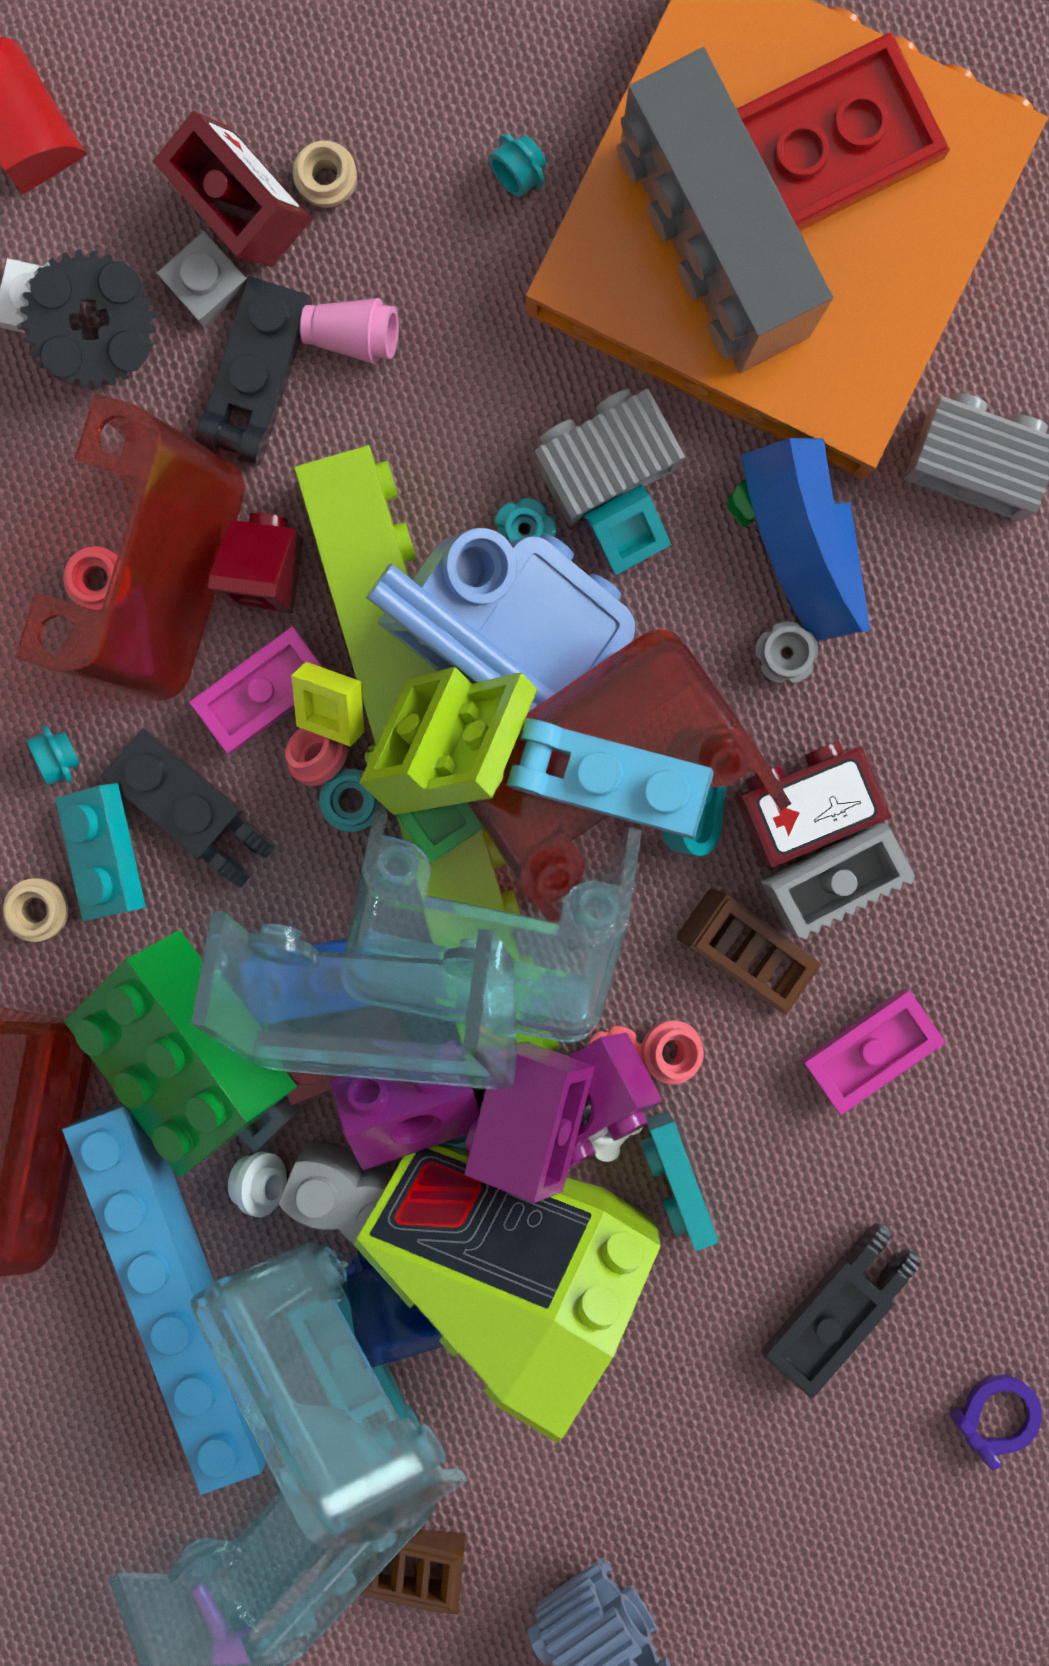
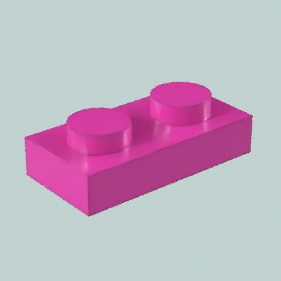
M292 626L191 700L190 704L226 753L232 755L295 708L291 675L305 662L323 667V665L298 631Z
M903 988L806 1055L801 1061L835 1110L840 1115H843L946 1042L911 991Z

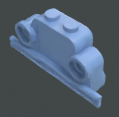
M487 528L466 530L441 541L413 580L393 564H388L365 597L385 612L377 624L438 671L456 667L471 683L522 672L537 688L526 718L548 722L563 729L621 744L635 722L647 718L656 709L661 699L663 684L657 665L650 657L641 652L626 651L634 638L635 621L629 609L618 601L621 597L620 591L601 576L596 574L587 575L572 562L574 553L562 541L549 534H542L541 537L533 536L507 540L500 533ZM552 751L550 758L566 770L570 755Z

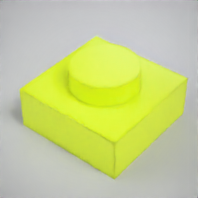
M305 662L291 675L296 727L351 747L364 733L361 681Z

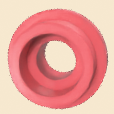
M93 546L79 550L69 559L64 569L63 582L68 596L77 605L91 611H104L114 607L123 599L128 589L129 575L126 565L118 555L106 548ZM96 569H104L108 577L105 587L98 591H92L88 585L89 575Z
M302 728L292 735L285 750V757L291 775L298 782L306 786H318L331 780L343 767L348 754L347 745Z
M675 1020L660 1022L653 1026L643 1039L641 1046L642 1062L649 1075L659 1082L673 1085L683 1083L695 1075L703 1061L704 1051L700 1036L690 1025ZM673 1040L677 1046V1055L674 1060L666 1063L662 1056L663 1047L667 1042Z

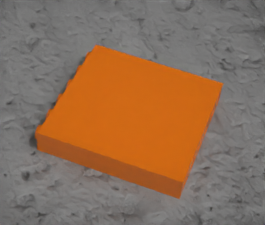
M670 0L629 85L705 47L737 109L883 35L862 25L859 18L852 12L841 7L828 8L814 0ZM894 36L950 151L945 159L800 231L834 298L809 338L740 373L732 357L725 360L717 351L708 328V324L713 319L702 298L694 301L686 291L678 271V264L682 262V259L672 240L663 242L656 233L647 209V205L652 201L641 180L635 183L631 182L620 162L617 145L621 143V117L625 115L628 95L627 88L528 289L525 314L779 440L788 438H824L828 464L863 481L877 467L1043 130L1048 116L1034 110L1032 104L1024 97L1014 93L1001 94L977 82L975 76L967 69L954 64L943 65L919 53L917 47L909 40L900 36Z

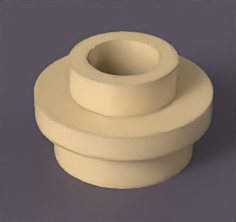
M316 141L303 148L296 157L293 165V179L299 194L304 200L317 207L329 208L343 203L351 196L357 183V169L353 157L346 148L332 141ZM321 169H333L337 172L336 179L329 185L318 184L315 181V176Z
M34 878L17 883L7 893L3 903V917L7 927L15 936L29 942H39L54 937L62 930L68 918L69 908L65 894L56 884L46 879ZM34 898L41 899L47 907V914L40 922L32 919L28 912L29 903Z

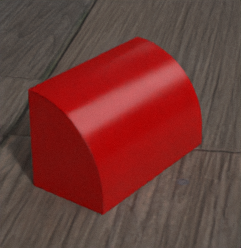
M0 37V164L20 191L25 194L87 156V153L22 47L14 40Z

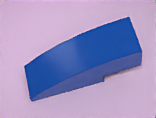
M788 438L742 454L741 458L749 497L761 538L775 574L805 630L810 632L817 642L870 631L851 503H834L824 438Z

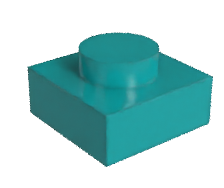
M642 484L585 514L607 563L615 575L672 545L651 497Z

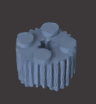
M604 1558L599 1559L540 1600L536 1606L537 1612L535 1613L539 1621L527 1629L530 1644L535 1654L545 1665L552 1663L553 1666H670V1662L667 1657L659 1660L655 1655L656 1649L651 1644L650 1634L656 1631L657 1627L653 1615L647 1610V1605L640 1599L638 1591L634 1590L631 1585L622 1591L618 1586H615L613 1579L607 1577V1574L613 1570Z

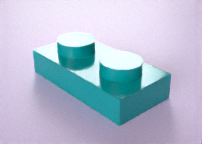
M118 783L99 785L56 797L55 802L82 921L146 908Z
M669 1110L647 1118L651 1137L640 1142L653 1177L666 1173L674 1196L662 1201L675 1236L688 1232L695 1252L720 1243Z

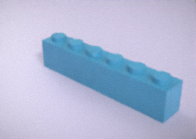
M121 1102L88 1113L62 1129L200 1495L261 1474L276 1443L172 1168L158 1154L152 1140L129 1109Z

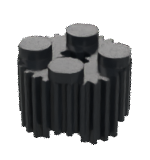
M76 250L70 256L67 252L62 253L56 260L51 258L44 263L45 267H39L33 273L34 277L30 278L25 284L29 292L20 294L19 299L25 304L17 309L16 314L23 317V322L18 323L17 328L25 331L26 335L21 338V342L30 344L31 349L28 354L30 357L38 356L40 358L37 364L40 368H47L50 371L49 375L53 378L62 377L63 383L72 385L75 382V386L87 388L88 384L93 388H102V383L112 386L116 384V378L121 380L129 378L127 371L133 372L140 369L149 356V347H153L154 344L148 337L150 333L156 332V327L150 324V320L156 317V312L148 310V305L153 300L151 297L143 296L142 293L147 287L144 283L140 284L137 273L122 261L112 262L111 255L107 254L99 259L97 251L93 250L85 256L82 250ZM80 301L90 303L92 305V312L99 311L102 317V326L94 328V339L92 340L83 339L82 329L73 331L69 323V315L80 312Z

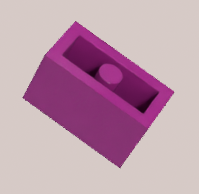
M527 1041L496 1047L495 1054L487 1062L482 1076V1086L486 1091L480 1114L471 1125L467 1135L466 1150L470 1154L464 1175L532 1203L562 1193L595 1066Z

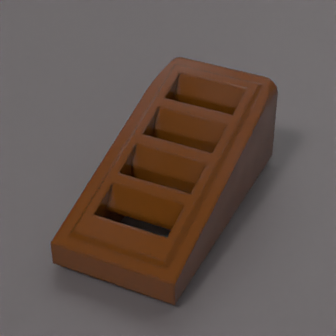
M714 888L707 891L677 935L678 941L784 1015L788 1014L822 965L729 895ZM728 915H729V918L726 920V922L724 923V925L721 927V925L723 924V922L725 921V919H726V918L728 917ZM743 928H748L751 930L730 960L725 954ZM768 942L772 945L752 975L749 974L746 970L764 944ZM785 956H788L793 960L774 989H770L766 986L767 982Z
M341 1522L334 1590L431 1612L458 1614L465 1533ZM357 1545L369 1547L367 1573L354 1572ZM381 1550L393 1553L391 1575L379 1574ZM406 1556L418 1558L417 1577L404 1576ZM431 1561L443 1563L442 1580L429 1579Z

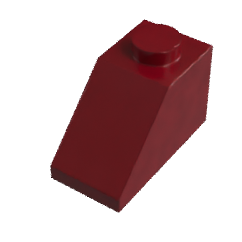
M250 513L249 522L230 520L210 572L208 589L230 605L293 614L303 543L302 537L294 528H287V518L277 515Z

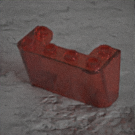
M94 393L74 459L83 464L120 474L123 484L132 494L136 495L101 612L34 592L15 659L149 700L164 701L174 698L184 690L190 678L215 595L214 592L208 589L210 572L230 520H237L244 498L245 483L242 473L234 463L134 404ZM107 423L125 439L120 457L111 456L102 449L100 437ZM58 616L68 617L76 625L70 630L65 640L61 656L48 653L41 641V632L45 623L51 618Z

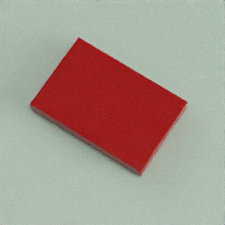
M892 31L737 108L799 231L945 159L950 151Z

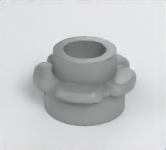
M783 621L775 624L771 632H765L759 637L756 643L755 655L761 660V672L769 680L775 683H783L785 680L798 683L812 673L814 669L813 661L818 655V644L814 636L802 629L799 624ZM784 647L792 650V657L790 659H784L781 656V650Z

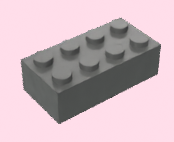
M705 47L629 85L625 115L621 117V143L617 145L620 162L630 181L635 183L641 180L652 202L647 205V209L656 233L663 242L671 239L679 253L682 262L678 264V271L686 291L694 301L702 298L713 321L708 324V328L719 354L725 360L732 357L739 372L742 373L809 338L834 297Z

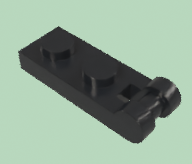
M248 276L207 409L198 424L195 437L197 448L217 453L219 448L237 453L238 461L257 467L261 464L300 344L302 311L305 305H312L310 295ZM233 409L251 415L249 424L245 429L228 424Z

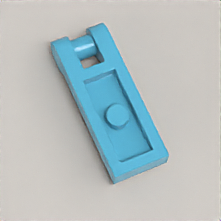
M526 718L520 740L526 742L520 765H512L506 786L535 796L695 839L714 774L712 768L563 729L548 722ZM552 751L570 755L564 779L546 774Z

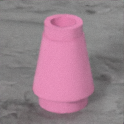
M380 298L318 304L317 306L305 305L300 321L301 339L304 344L315 345L322 349L376 364L380 358L392 359L395 354L399 334L398 312L395 306L383 305Z

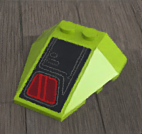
M438 1144L403 1156L353 1245L409 1308L415 1304L443 1335L439 1340L440 1343L453 1357L459 1353L484 1381L487 1387L483 1391L498 1408L558 1443L566 1434L615 1355L661 1246L657 1220L603 1187L567 1177L562 1193L532 1203L464 1175L470 1153L467 1150L449 1145Z

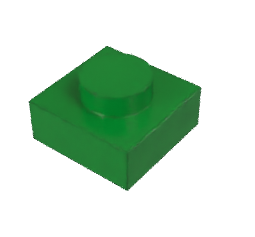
M469 802L397 814V817L429 864L485 827Z

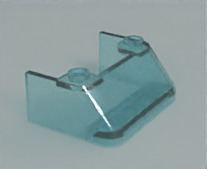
M377 800L341 973L347 989L355 997L371 1003L560 1042L572 1043L588 1037L602 1017L626 933L642 830L628 828L608 869L606 883L598 881L583 882L569 891L561 907L559 923L426 895L431 874L427 856L412 842L384 836L389 810Z
M211 912L191 1025L249 1062L269 1069L297 1073L486 1089H508L514 1086L517 1062L514 960L493 930L478 929L477 938L461 939L459 947L447 949L444 952L443 960L317 951L311 944L301 940L302 932L296 928L267 924L261 926L260 933H249L225 912Z
M308 1242L213 1282L191 1298V1308L197 1324L295 1520L305 1535L320 1548L380 1541L467 1482V1479L461 1469H442L440 1464L446 1460L444 1450L434 1432L426 1424L416 1427L408 1419L398 1417L337 1304L344 1299V1291L341 1284L348 1280L344 1267L349 1264L342 1253L333 1251L327 1246L321 1247Z
M268 1402L260 1412L292 1478L235 1541H215L212 1538L200 1539L182 1551L178 1562L167 1574L116 1573L109 1581L140 1666H286L294 1662L320 1638L429 1520L434 1511V1504L422 1481L343 1411Z

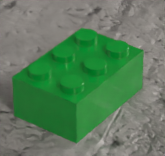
M180 930L125 959L64 1021L75 1036L79 1047L90 1056L114 1089L118 1100L129 1109L152 1140L158 1154L169 1163L179 1178L232 1141L297 1087Z

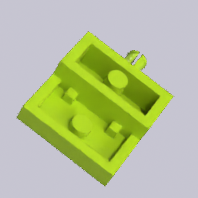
M451 667L408 678L378 743L367 748L370 751L365 753L367 767L359 783L393 815L493 798L495 790L503 779V771L517 737L523 730L526 716L537 688L522 672L471 683L456 667Z

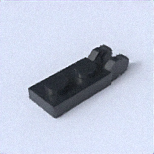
M142 728L102 775L110 784L118 783L121 794L197 859L204 858L211 867L238 888H241L250 876L242 864L233 857L228 856L215 845L227 829L230 828L243 841V844L255 854H260L267 858L276 848L264 834L240 815L243 812L241 808L148 729Z
M877 1222L858 1238L852 1245L847 1258L842 1256L760 1350L764 1359L811 1399L819 1393L895 1305L893 1299L908 1283V1280L913 1277V1274L920 1266L921 1257L911 1248L907 1247L900 1253L898 1252L891 1262L886 1265L881 1271L876 1284L863 1274L878 1257V1254L884 1250L892 1235L891 1231L882 1223Z

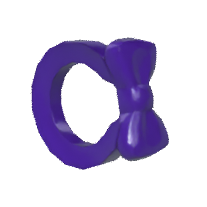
M1007 1374L991 1375L979 1381L969 1392L963 1411L955 1408L949 1414L951 1420L964 1434L967 1444L977 1451L983 1462L991 1470H996L1002 1465L996 1457L997 1455L1014 1453L1028 1446L1038 1434L1042 1422L1041 1404L1035 1392L1019 1378ZM999 1391H1011L1020 1395L1026 1405L1027 1415L1021 1429L1009 1437L982 1438L977 1432L976 1426L980 1420V1414L986 1400Z

